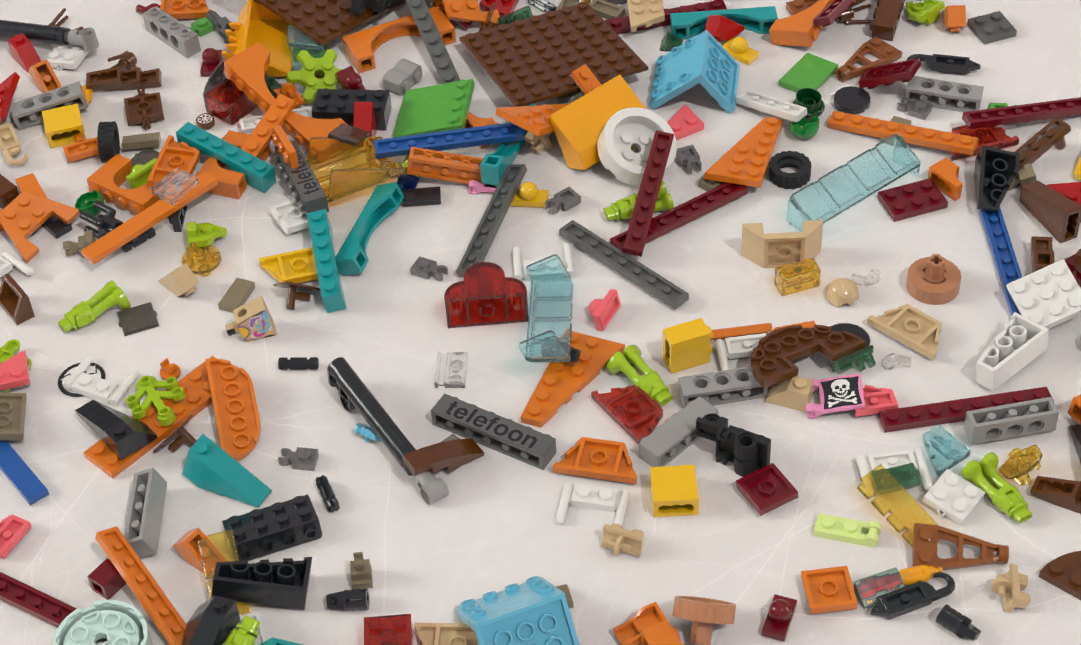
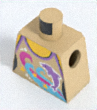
M262 296L234 309L235 322L225 325L228 336L240 333L245 342L277 335L274 321Z

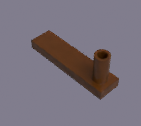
M1056 116L1014 153L1020 154L1019 170L1024 169L1023 165L1034 163L1052 146H1055L1058 150L1064 149L1066 147L1064 136L1071 131L1070 125Z

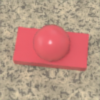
M610 289L603 300L594 299L589 304L588 310L594 319L597 331L605 330L621 306L618 292L615 289Z

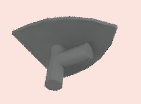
M221 61L210 75L203 95L218 84L230 94L234 92L235 88L228 83V79L224 74V61Z

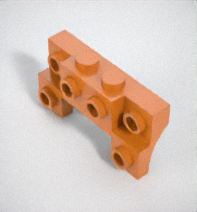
M656 602L642 607L631 619L613 628L614 635L620 645H686L682 644L678 630L675 626L672 627Z

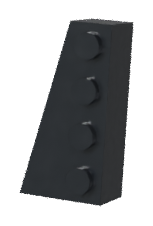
M304 557L302 561H293V558H283V562H269V559H264L250 564L248 561L216 562L212 583V597L216 595L233 599L237 602L305 610L312 557Z

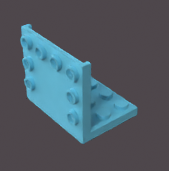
M705 30L694 38H689L679 47H674L669 53L657 58L649 106L654 110L700 83L707 90V93L714 97L721 108L731 113L735 111L740 65Z
M540 576L530 577L526 580V583L520 585L517 583L510 584L505 587V590L497 593L496 591L483 594V598L478 600H465L461 602V606L455 607L458 617L475 632L479 645H579L565 593Z

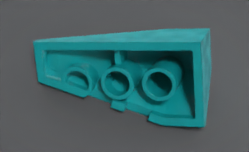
M204 434L189 449L182 474L198 488L233 498L236 501L257 508L272 493L268 486Z

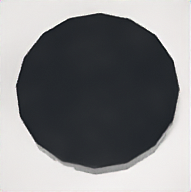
M843 87L834 94L833 104L836 109L843 110V113L855 115L863 113L866 108L870 107L871 97L867 91L859 87Z

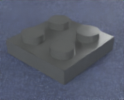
M1000 11L968 19L967 25L983 44L1012 38L1017 34V30Z

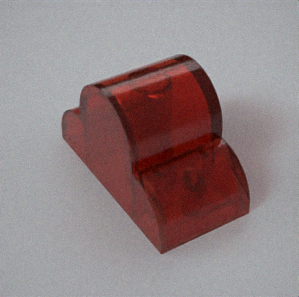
M480 262L470 266L464 274V281L450 285L445 291L444 300L448 328L529 322L525 284L516 278L505 277L504 270L495 263Z

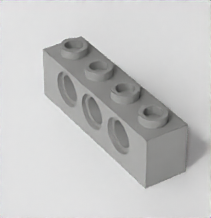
M155 6L142 13L146 30L184 57L189 58L201 51L198 34L159 7Z
M914 76L911 81H908L905 98L912 102L917 99L931 103L933 108L958 112L977 111L981 107L984 87Z
M78 81L12 103L10 107L12 117L18 129L22 130L43 123L42 111L77 103L81 110L87 108L88 104L83 88Z
M751 366L678 377V393L683 408L699 396L715 406L765 398L768 392V387L763 389L755 380Z
M1051 397L966 412L964 430L971 445L1056 430L1059 411Z

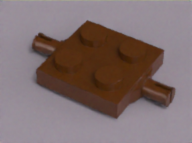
M139 87L137 89L138 95L124 98L128 126L143 123V129L147 130L148 127L149 130L151 128L150 122L164 120L160 92L149 94L145 93L144 87H141V91Z

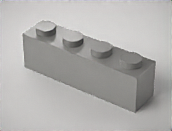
M700 396L694 401L689 402L685 408L673 414L667 422L659 425L654 432L641 439L639 442V458L651 467L667 465L701 438L696 435V419L698 417L703 418L710 413L718 415V409Z
M154 468L134 473L124 537L140 559L157 554L167 481Z

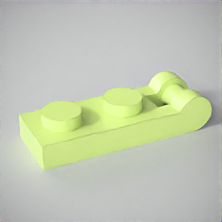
M818 513L814 536L876 547L879 541L878 534L881 532L882 526L877 521L863 522Z

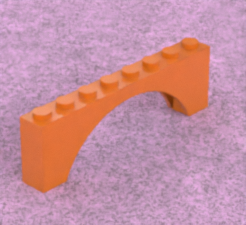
M819 0L804 11L775 20L769 29L772 45L811 47L824 29L822 25L815 26L813 19L833 0Z
M257 42L224 61V74L251 101H254L262 112L266 113L275 101L265 82V74L270 66V52ZM291 111L281 126L285 134H289L294 141L296 140L298 146L306 150L307 154L317 162L352 141L353 129L341 118L316 119Z

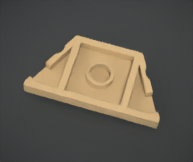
M627 0L631 32H636V27L642 25L647 28L655 23L665 21L662 0Z
M909 304L899 306L897 309L884 311L882 316L874 317L871 315L867 318V324L929 359L935 360L942 327L940 321Z
M414 623L415 632L421 645H479L475 632L465 623Z

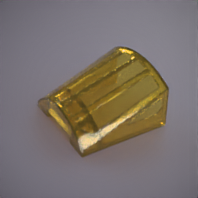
M382 137L310 138L307 162L326 195L327 203L404 175L405 169L399 161H393L391 157L376 159L374 140L383 139Z

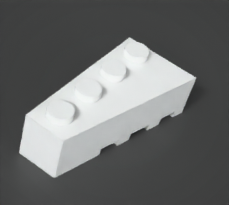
M1014 312L1010 322L1004 325L1001 334L994 338L992 346H989L977 361L976 382L992 391L997 389L1048 349L1049 329Z

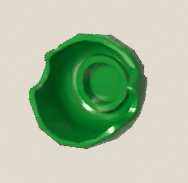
M813 116L812 120L808 121L803 117L797 123L791 122V133L802 139L814 137L819 129V118Z
M93 190V192L82 194L76 200L74 206L80 213L84 211L95 216L101 210L93 207V203L96 200L104 203V199L101 193Z

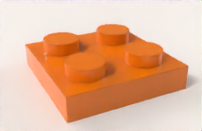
M847 566L801 571V580L810 614L857 609L858 602Z

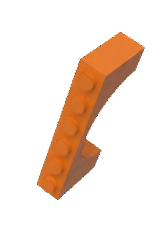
M438 6L430 8L429 11L444 44L448 45L456 42L455 28ZM411 14L343 36L342 42L345 54L360 74L376 68L374 53L383 43L402 36H422Z

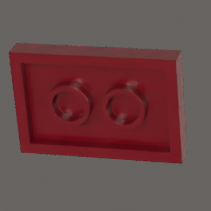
M920 58L868 68L858 82L860 89H873L882 84L889 86L898 81L903 83L911 81L921 66Z
M931 178L879 191L877 198L894 222L948 207V201Z

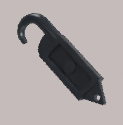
M913 54L907 58V60L920 58V61L925 62L926 67L931 69V71L968 74L970 71L980 69L981 66L969 60L970 57Z
M943 572L934 573V578L940 577L947 581L946 587L935 590L929 583L918 581L880 595L870 615L884 616L890 620L928 606L933 601L952 594L955 589V581L949 574Z

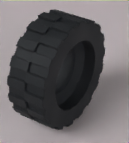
M115 121L99 122L97 130L98 152L101 162L106 163L116 154L120 155L119 131Z
M782 151L771 157V161H769V180L772 181V184L777 185L779 188L793 190L801 188L810 181L811 161H809L805 154L797 151ZM785 167H793L799 169V171L795 173H786L781 171L780 169Z

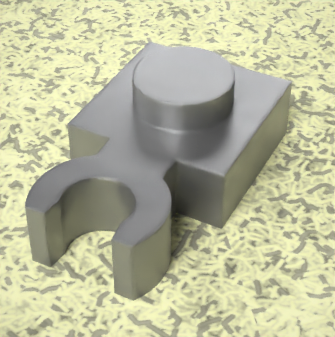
M902 97L901 103L897 104V110L901 112L908 111L909 116L926 120L932 111L933 104L917 99L912 102L908 98Z
M693 145L677 148L676 157L682 166L687 165L688 173H692L693 167L701 171L702 163L700 162V156Z
M567 187L554 194V199L546 200L545 208L551 207V213L555 214L560 208L567 210L580 203L581 196L571 187Z
M419 256L410 268L411 275L427 280L432 276L437 281H443V274H448V268L444 265L437 266V261Z
M297 447L296 452H293L288 448H282L281 454L284 457H278V461L281 466L292 464L293 469L314 471L319 451L313 448Z

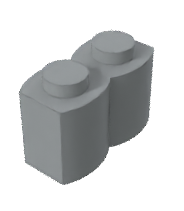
M401 59L394 68L387 71L383 76V86L387 90L403 95L406 90H410L412 85L421 80L422 68L421 65Z

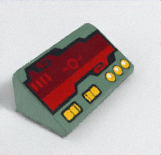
M895 567L856 580L854 592L863 608L866 609L875 606L880 595L905 586L900 572Z

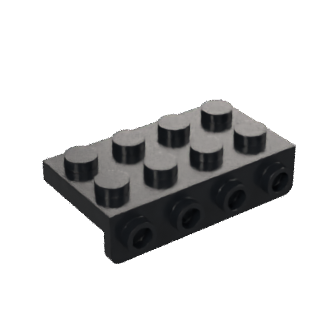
M308 494L296 496L285 502H277L262 509H254L249 513L232 516L222 521L235 561H250L322 537L319 518Z

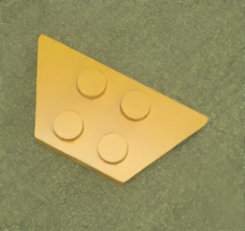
M313 247L259 258L260 266L279 283L286 281L302 283L318 279Z

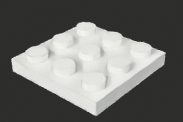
M1064 259L1006 285L1020 314L1047 329L1081 315V288Z

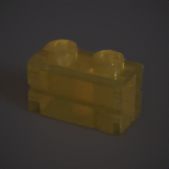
M814 258L785 264L775 268L774 284L781 296L820 286L821 270Z

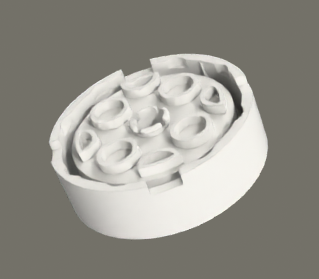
M637 107L622 109L611 116L599 136L597 145L599 158L605 169H609L616 175V179L631 185H641L655 131L674 134L673 130L661 116L650 110ZM675 135L665 172L676 156L677 142ZM634 145L640 152L634 153L631 147Z

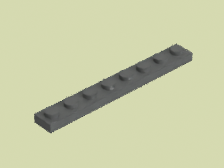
M406 0L442 84L460 81L425 0Z
M511 164L507 166L456 270L458 277L477 276L527 172L525 164Z
M574 220L559 229L561 237L674 310L689 300V293L631 256L623 253V251Z

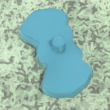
M363 423L356 424L354 431L366 436L364 441L369 442V438L374 441H381L371 427Z

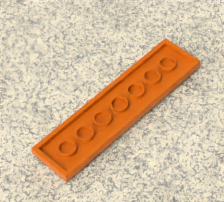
M205 362L178 381V387H182L185 392V397L182 400L161 399L166 407L174 411L176 421L169 426L160 425L157 418L158 410L153 402L146 411V416L137 419L145 423L157 435V439L122 460L102 440H99L84 452L85 458L113 479L167 438L190 415L194 417L212 403Z

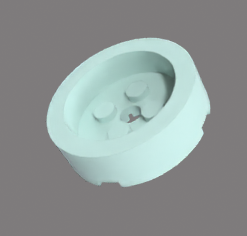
M118 600L95 601L92 606L82 610L80 608L74 610L61 622L55 632L52 645H96L97 640L106 638L107 642L105 641L98 645H153L147 623L141 612L134 606Z

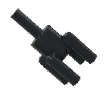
M98 200L93 203V207L106 213V215L101 214L96 218L83 211L79 216L86 222L98 227V230L88 225L84 228V231L92 230L97 239H100L124 223L115 218L116 210ZM138 236L131 241L135 243L138 240Z

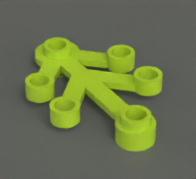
M143 376L136 384L138 390L135 395L128 396L125 401L128 408L132 409L135 419L145 417L146 411L153 402L158 410L157 418L160 425L169 426L176 421L174 411L166 407L161 399L179 401L185 397V392L182 387H178L179 383L176 377H169L165 381H157L153 376ZM167 388L170 391H158L156 389ZM144 395H147L142 404L140 405L141 398Z

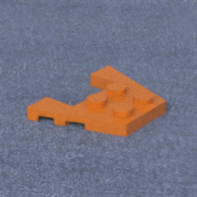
M442 0L448 20L479 22V24L486 22L489 11L481 12L478 0ZM498 9L493 11L490 20L497 27L502 24Z
M23 191L0 212V224L13 241L24 261L28 263L39 253V248L27 240V238L52 215L69 225L80 215L77 208Z

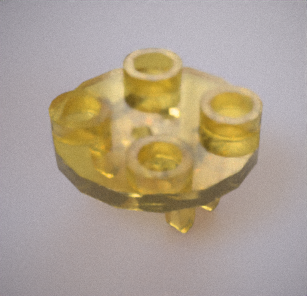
M191 242V248L187 247L182 257V265L187 263L193 274H200L203 277L210 275L211 271L217 268L222 261L221 253L211 245L198 248L196 243Z
M1036 444L1022 450L1020 448L1013 449L1008 454L1010 458L999 468L1001 474L1006 479H1015L1021 486L1025 482L1030 484L1032 479L1028 473L1034 468L1040 469V461L1043 456L1042 451Z

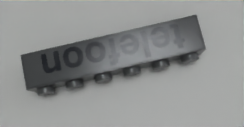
M296 140L291 141L297 152L298 168L292 169L289 163H285L283 155L279 153L277 146H274L276 153L273 154L274 162L278 165L280 174H283L290 193H293L295 202H298L300 212H304L306 217L307 213L326 209L328 213L329 208L326 195Z
M444 393L431 409L433 425L466 439L472 438L478 444L541 470L546 468L556 454V438L533 430L531 427L516 423L511 419L501 417L494 412L479 408L474 404L464 402L457 397Z

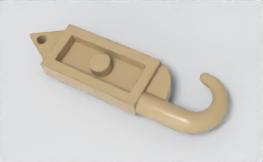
M0 121V148L6 162L12 166L25 163L28 159L27 153L19 160H14L12 157L21 151V146L12 124Z

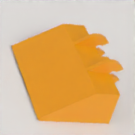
M248 0L239 14L238 22L229 23V26L235 31L225 30L230 44H226V48L232 52L222 51V55L228 60L259 42L270 52V66L266 71L265 77H285L288 72L292 71L297 29L256 0Z
M621 75L614 77L549 116L568 168L586 170L595 163L601 162L597 148L598 139L612 115L622 109L631 107L646 109ZM634 145L631 147V150L635 148L637 152L639 151Z

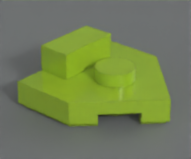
M923 0L924 2L913 4V1L906 3L908 19L925 25H930L939 19V11L945 8L944 2L938 0Z
M196 221L186 223L188 248L208 247L214 243V239L225 237L227 229L207 222L196 224Z

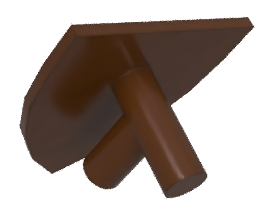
M286 281L273 284L275 287L289 289L286 309L294 310L295 300L310 301V294L296 292L297 290L320 292V288Z
M190 415L153 452L155 453L176 433L179 436L169 445L172 451L175 452L184 442H187L192 447L197 440L183 426L193 416Z

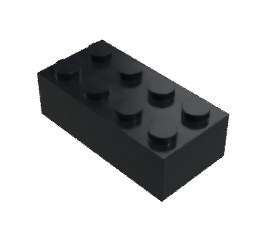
M318 89L312 108V117L316 119L341 118L353 129L354 103L373 102L377 130L386 131L392 108L390 91Z

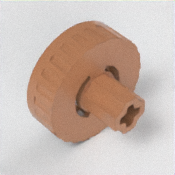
M932 254V256L916 260L910 265L906 287L909 294L919 302L929 305L946 304L954 300L959 294L961 272L954 263L945 259L940 254Z
M675 596L672 616L692 621L691 643L711 645L713 623L734 624L736 604L703 597Z

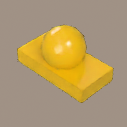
M738 36L722 45L735 60L746 65H750L759 57V52L749 48L748 42L744 37Z
M525 182L517 190L510 206L545 208V201L549 199V190H538L534 183Z

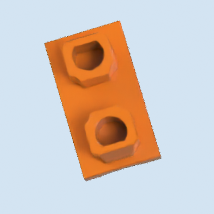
M292 83L282 84L281 89L273 90L276 97L280 93L295 100L296 106L294 109L301 108V105L305 104L304 99L296 91Z

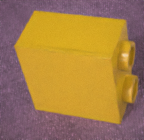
M78 103L42 111L50 149L73 144L76 142L75 134L79 137L78 133H81L83 139H86Z
M702 318L663 329V360L671 374L710 362L713 334L711 328L706 326Z
M695 465L650 467V486L654 517L699 515Z

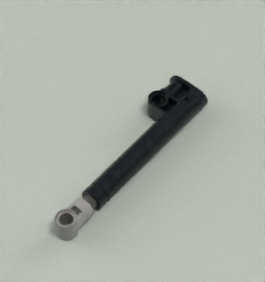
M0 20V37L13 38L23 33L30 41L83 46L86 51H92L99 47L95 30L91 27L82 30H71L65 27Z
M343 357L334 359L327 368L328 383L339 391L340 400L345 410L350 412L357 409L400 466L403 467L407 475L413 476V481L420 488L421 496L428 505L449 495V490L444 480L440 477L436 478L429 470L415 476L412 474L402 459L404 454L416 450L346 359Z

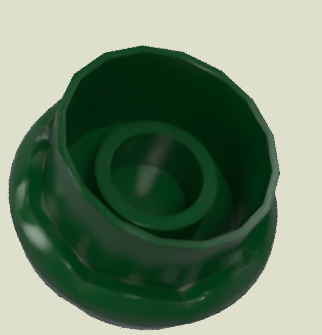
M812 88L800 89L796 93V99L792 102L807 108V115L804 116L806 120L812 119L813 116L819 117L825 109L820 92Z

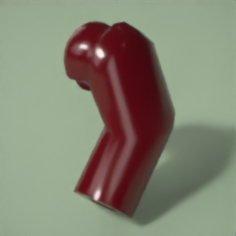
M157 3L146 7L138 4L135 10L142 14L155 6L160 8L161 6Z

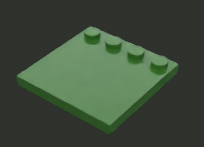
M462 79L456 82L406 90L393 138L464 129L475 87L474 80Z

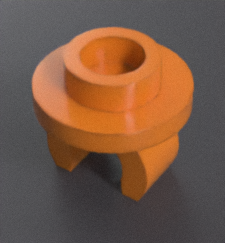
M167 358L160 363V376L163 380L169 377H176L177 379L180 376V367L175 363L170 364Z

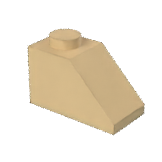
M187 263L158 280L161 285L177 297L182 294L188 296L196 290L194 286L199 284Z
M795 376L774 384L770 387L765 402L806 412V405L811 403L813 398L814 380Z

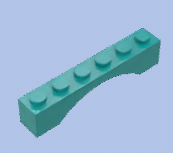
M775 6L670 13V29L672 40L689 39L705 31L709 15H721L745 26V30L758 34H769L770 27L778 17Z
M526 139L501 143L494 153L486 154L480 164L482 183L498 186L507 166L513 164Z
M187 122L176 131L178 143L183 141L188 146L199 150L200 155L214 157L227 164L236 172L244 173L246 182L262 193H266L276 183L275 168L267 162L190 122Z
M396 182L376 186L336 256L337 267L342 276L360 274L369 261L366 249L371 235L383 220L399 208L404 199V195Z
M323 209L307 213L320 292L326 312L331 313L347 309L335 257L332 227L327 211Z

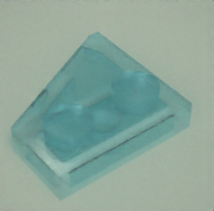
M940 425L923 434L922 441L937 476L942 475L947 469H951L970 456L971 450Z

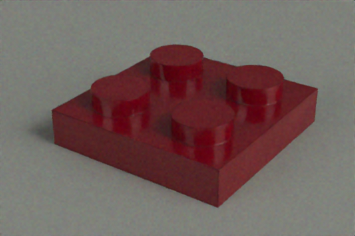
M774 463L736 480L737 489L760 516L798 498V491Z

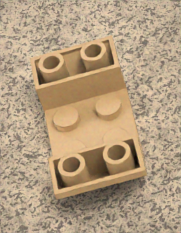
M823 220L803 221L802 232L764 234L763 223L742 224L741 255L762 268L803 267L821 252Z

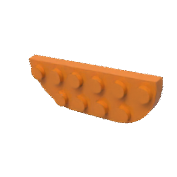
M217 358L205 359L220 447L236 461H240L256 447L261 434L260 417L252 380L242 367L238 368L232 365L231 361Z

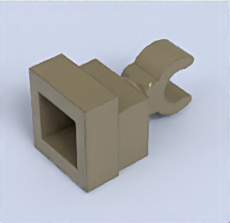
M1031 163L1023 165L1024 169L1018 170V176L1013 179L1008 191L1014 189L1018 184L1022 187L1037 181Z
M84 231L85 235L79 236L77 243L72 241L63 242L66 256H71L78 250H80L82 255L81 250L96 241L93 231Z
M363 552L353 553L354 561H350L352 589L373 588L370 559L364 560Z

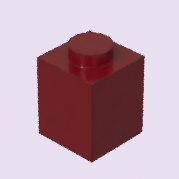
M108 558L87 576L92 590L106 600L111 599L127 584Z

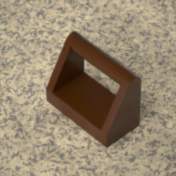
M5 274L0 286V306L14 323L19 325L35 317L28 295L10 274Z

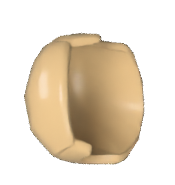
M838 278L829 285L826 298L829 303L836 307H841L846 303L851 306L859 298V288L850 279Z

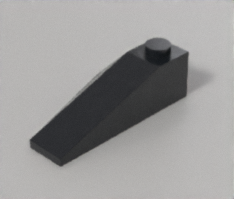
M987 146L981 147L975 159L974 170L977 209L997 212L1019 170V153Z
M91 400L75 410L76 414L120 460L157 439V435L145 423L96 400Z
M215 595L200 605L187 623L182 645H221L224 643L231 631L236 628V624L240 622L236 600Z

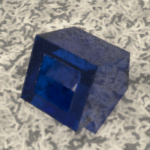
M405 174L398 177L397 185L401 191L402 189L416 188L419 178Z

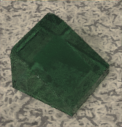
M667 32L661 40L659 50L670 52L674 47L682 45L683 40Z

